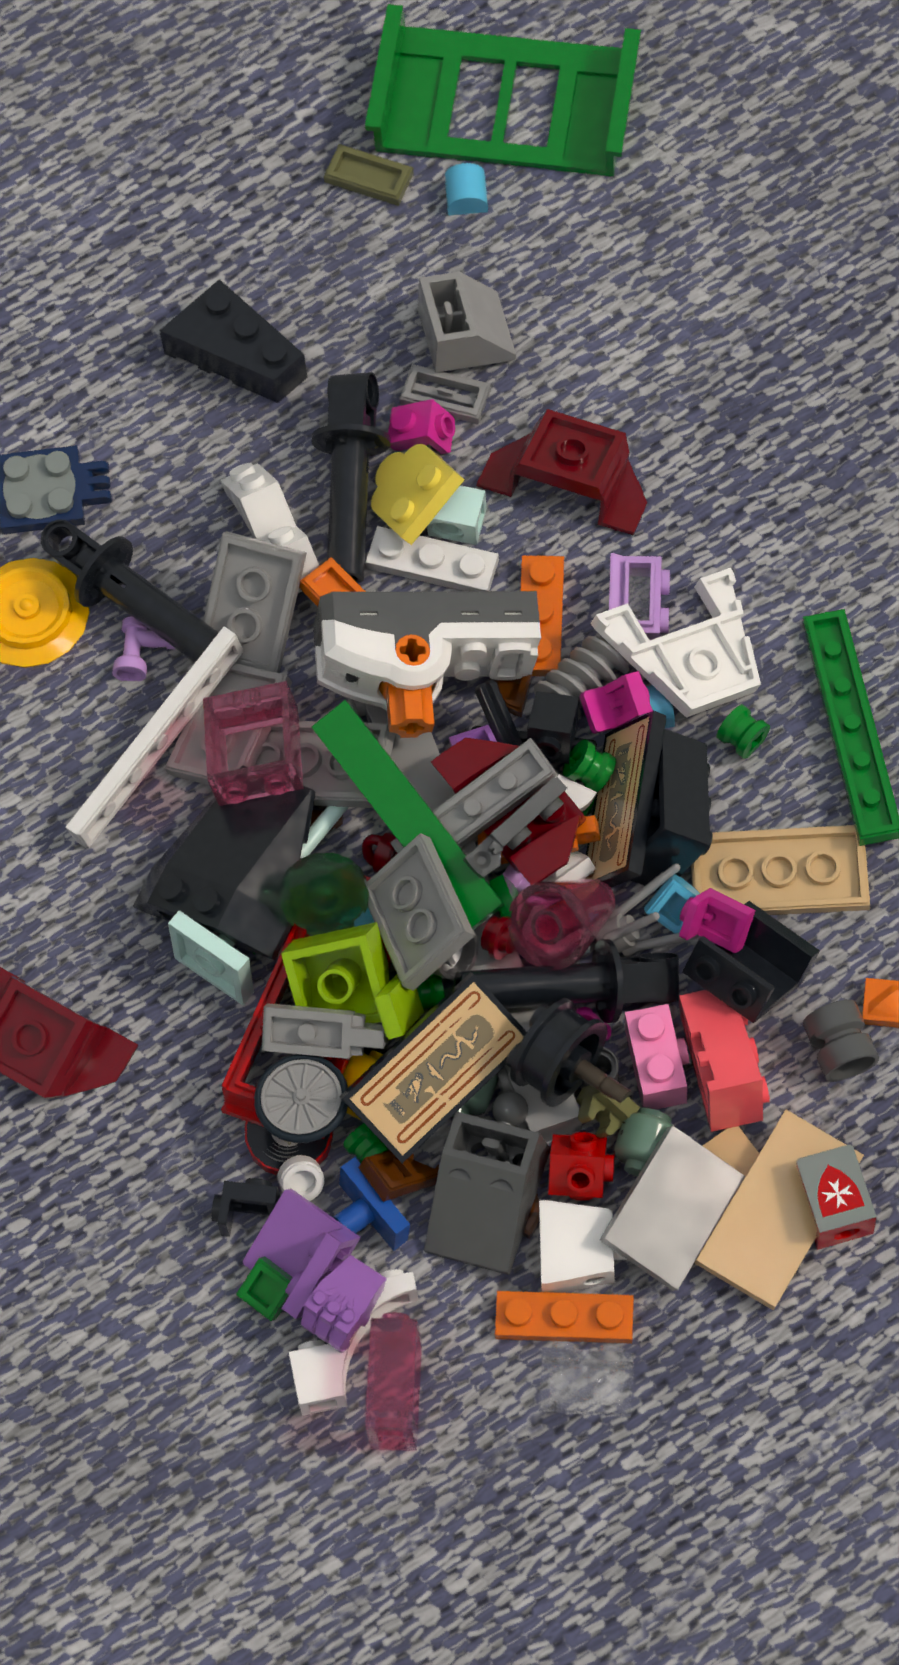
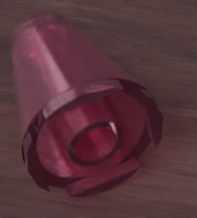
M599 879L539 882L528 886L519 892L509 909V912L512 911V924L508 926L509 936L517 952L530 964L537 967L541 965L553 966L552 970H561L576 963L587 951L614 912V893L605 882Z

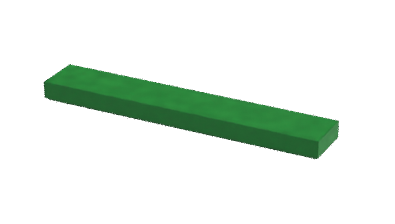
M845 609L804 616L803 626L859 846L899 839V814Z
M344 700L311 727L403 847H406L420 833L431 838L473 930L505 906L485 878L480 879L463 861L467 856L349 702Z

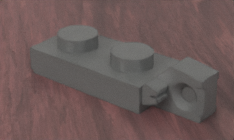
M553 777L469 853L463 861L480 879L501 866L503 847L507 844L513 851L532 833L526 827L538 815L546 821L564 804L559 796L567 787L558 777Z

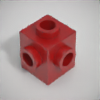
M577 1132L572 1135L553 1134L550 1151L548 1195L569 1196L571 1199L578 1201L603 1198L605 1181L613 1182L615 1155L606 1154L607 1138H599L588 1132Z

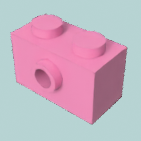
M669 1004L625 1012V1032L642 1108L656 1110L687 1104V1082L683 1065L689 1064L688 1050L684 1038L676 1039Z

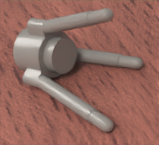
M673 864L619 907L606 912L607 920L595 925L594 928L597 942L600 939H610L616 945L618 952L622 951L625 956H629L641 950L688 941L679 937V933L636 941L640 938L639 929L658 921L660 915L654 912L637 920L631 915L624 916V914L668 881L671 876L675 875L680 870V865ZM695 935L689 940L697 939L699 935Z

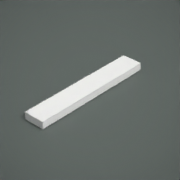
M226 627L221 629L67 824L66 829L80 845L90 848L242 655L244 649L235 633Z

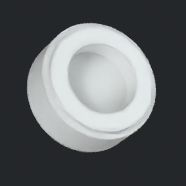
M298 1155L287 1159L281 1165L278 1171V1183L282 1193L286 1189H293L308 1201H311L321 1193L324 1186V1175L316 1160L309 1156Z

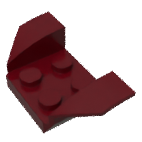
M547 409L536 422L531 433L490 454L476 484L477 487L512 497L522 476L601 501L598 525L630 535H634L647 505L645 495L629 462V447L626 433Z
M464 738L433 759L431 763L456 794L519 746L489 740ZM565 791L559 796L564 804L546 821L538 815L526 826L532 833L513 851L506 844L501 852L517 873L521 872L533 888L568 864L577 829L586 821L582 811ZM533 795L483 832L488 837Z
M0 967V1073L47 1099L70 1096L99 1088L118 1080L139 1046L137 1043L106 1026L89 1020L25 984V980Z

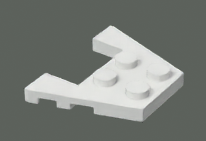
M731 568L702 577L694 586L711 614L712 619L652 640L648 639L628 604L596 614L591 622L593 628L686 718L755 693L761 685L750 637L745 636L741 621L744 613L741 600H736L733 585L736 580Z

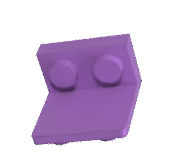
M286 1189L243 1259V1264L252 1270L258 1259L265 1256L293 1277L286 1288V1294L289 1297L281 1309L297 1319L303 1316L304 1304L317 1285L351 1255L361 1237L293 1189Z

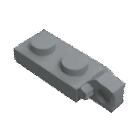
M270 1003L264 1006L263 1051L350 1059L352 1056H362L364 1054V1047L384 1049L385 1045L388 1044V1037L385 1035L382 1024L365 1023L366 1014L355 1013V1011Z

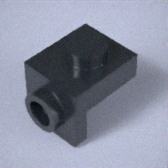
M248 1178L245 1180V1183L224 1180L222 1195L215 1194L211 1219L217 1222L221 1236L230 1237L234 1212L269 1216L280 1198L278 1187L272 1186L271 1182L259 1178Z

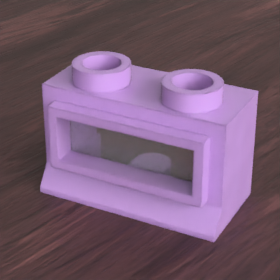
M611 553L609 610L628 604L649 640L660 637V633H669V608H661V595H669L670 570H662V557L622 556Z

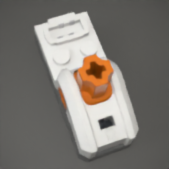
M537 591L330 592L320 597L313 625L317 684L344 697L385 709L388 714L389 732L400 735V738H417L423 733L433 731V703L442 690L443 677H456L459 680L465 681L481 676H490V679L495 680L521 679L522 676L532 674L538 658V645L541 640Z

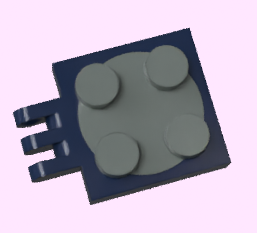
M77 445L1 454L0 527L2 534L43 530L47 524L59 519L66 520L74 526L85 525L84 506L112 502L111 492L101 490L111 487L110 477L105 476V474L109 473V463L106 461L80 463Z

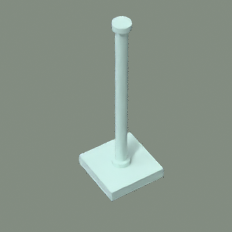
M327 806L310 826L307 844L302 846L299 866H301L349 807ZM179 910L168 922L174 958L244 1006L254 993L249 958L233 947L235 943L223 934L217 937Z

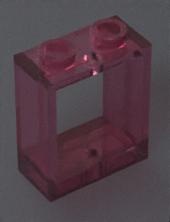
M287 681L203 698L207 781L219 806L238 804L245 800L270 795H282L290 791L304 789L298 706ZM283 724L285 760L228 771L226 735Z
M389 1312L384 1313L382 1318H371L365 1428L371 1450L417 1451L422 1341L418 1320L410 1319V1316L404 1313Z

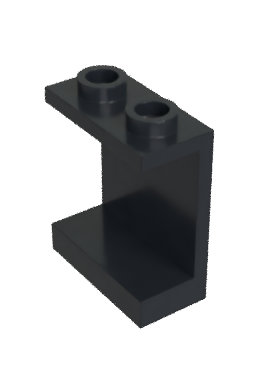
M748 901L744 905L756 911L743 949L733 953L702 936L698 939L682 973L749 1021L755 1023L803 983L820 950L751 901Z

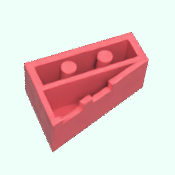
M707 990L679 995L680 1017L710 1131L713 1132L763 1121V1104L769 1103L770 1098L765 1077L761 1076L758 1067L759 1057L753 1037H748L745 1025H748V1019Z

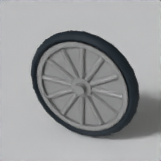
M295 1054L273 1063L263 1073L254 1093V1107L261 1124L272 1135L288 1142L308 1143L325 1137L339 1126L348 1108V1105L339 1096L348 1089V1085L341 1071L330 1061L320 1056Z

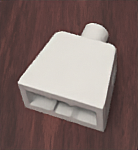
M539 1200L542 1292L565 1293L614 1283V1260L627 1259L600 1241L601 1236L613 1218L612 1210Z

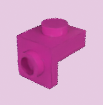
M433 399L393 407L391 409L388 434L391 437L390 447L393 450L401 451L410 449L417 444L431 445L441 454L450 453L452 439L455 434V418Z
M639 671L625 674L605 686L586 690L579 696L590 730L594 734L618 728L653 711L650 705L649 691L643 684Z
M709 888L694 898L690 897L684 904L680 913V921L683 924L679 937L689 940L695 935L704 936L709 941L733 953H737L743 949L756 910Z

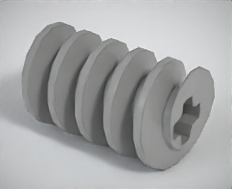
M588 636L582 641V647H576L570 652V659L564 658L558 663V670L552 669L546 674V681H539L534 685V694H536V691L579 697L586 690L602 687L603 685L600 682L602 679L607 683L616 680L617 678L612 671L614 668L620 673L626 674L629 671V666L621 654L604 638ZM578 708V718H579V717L581 716V712H580V710H579V708Z

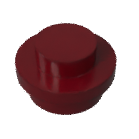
M503 916L502 918L492 917L485 925L481 936V948L488 951L491 958L501 960L507 954H511L517 947L520 933L517 930L515 919L508 916Z

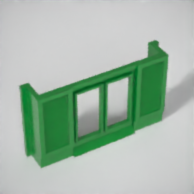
M387 4L365 121V130L373 131L376 152L431 158L439 157L614 177L617 157H622L641 30L625 28L622 48L410 27L405 26L403 5ZM462 60L504 64L491 141L449 137ZM517 66L559 70L547 147L504 143Z

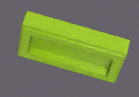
M398 974L388 982L374 999L388 1040L403 1036L424 1013L417 989L413 991L403 987Z

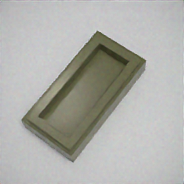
M339 144L324 174V182L399 206L414 175V169L411 166Z

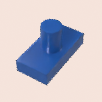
M354 1157L341 1166L339 1185L353 1203L334 1215L333 1218L355 1234L371 1223L390 1248L395 1251L408 1241L410 1223L391 1200L382 1201L359 1170L360 1162Z

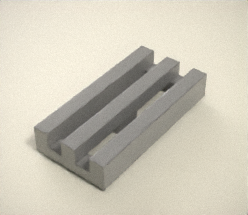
M412 364L400 396V405L433 399L455 419L479 424L482 411L486 406L487 397L491 392V384L446 372L436 373L434 369ZM417 379L477 393L478 396L473 398L454 393L450 389L434 388L415 382Z

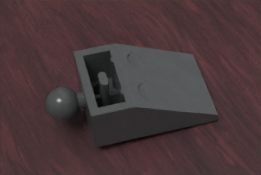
M513 1091L504 1092L495 1099L492 1112L497 1122L460 1112L455 1113L441 1154L424 1247L426 1253L506 1275L511 1273L551 1150L540 1133L516 1127L527 1117L528 1104L522 1095ZM480 1148H486L488 1154L486 1157L475 1155V1152ZM522 1159L520 1166H517V1163Z

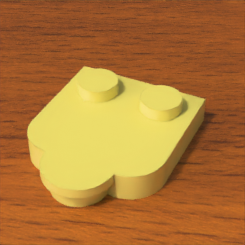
M417 444L405 453H392L382 461L375 476V482L378 487L373 493L371 507L390 528L412 545L465 479L426 445Z

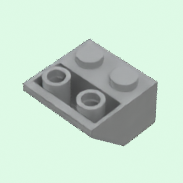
M460 271L419 278L418 312L436 373L516 360V352L496 290Z

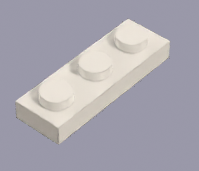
M377 526L366 559V568L461 591H490L499 555L498 553L419 536L410 545L393 529Z

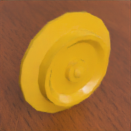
M37 558L11 561L0 567V662L2 664L24 668L49 664L73 648L84 634L90 613L89 607H84L75 600L74 589L78 579L75 574L57 562Z

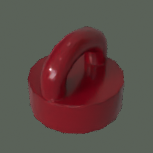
M386 832L383 836L371 834L363 840L361 847L363 857L373 867L375 874L398 854L391 845V842L396 839L393 833ZM373 845H376V846H377V848H376V850H375V854L373 853V850H372V846H373Z

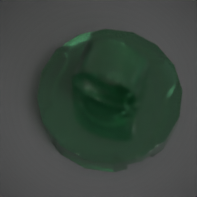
M314 853L300 858L287 869L280 883V903L287 921L293 926L295 923L297 926L306 929L307 934L311 936L354 927V921L361 916L362 912L365 914L368 908V882L362 869L350 858L336 853Z

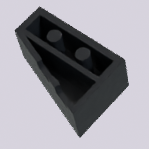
M220 279L159 330L164 354L198 366V369L209 374L213 372L231 380L232 384L276 403H279L308 378L304 354Z
M665 729L642 875L630 881L646 886L673 864L680 865V870L676 873L680 877L701 855H705L709 850L713 834L710 831L709 822L711 798L708 793L710 765L707 763V744Z

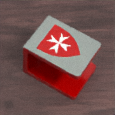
M852 1145L841 1146L797 1160L796 1166L817 1226L816 1239L814 1240L817 1250L874 1234L877 1216Z

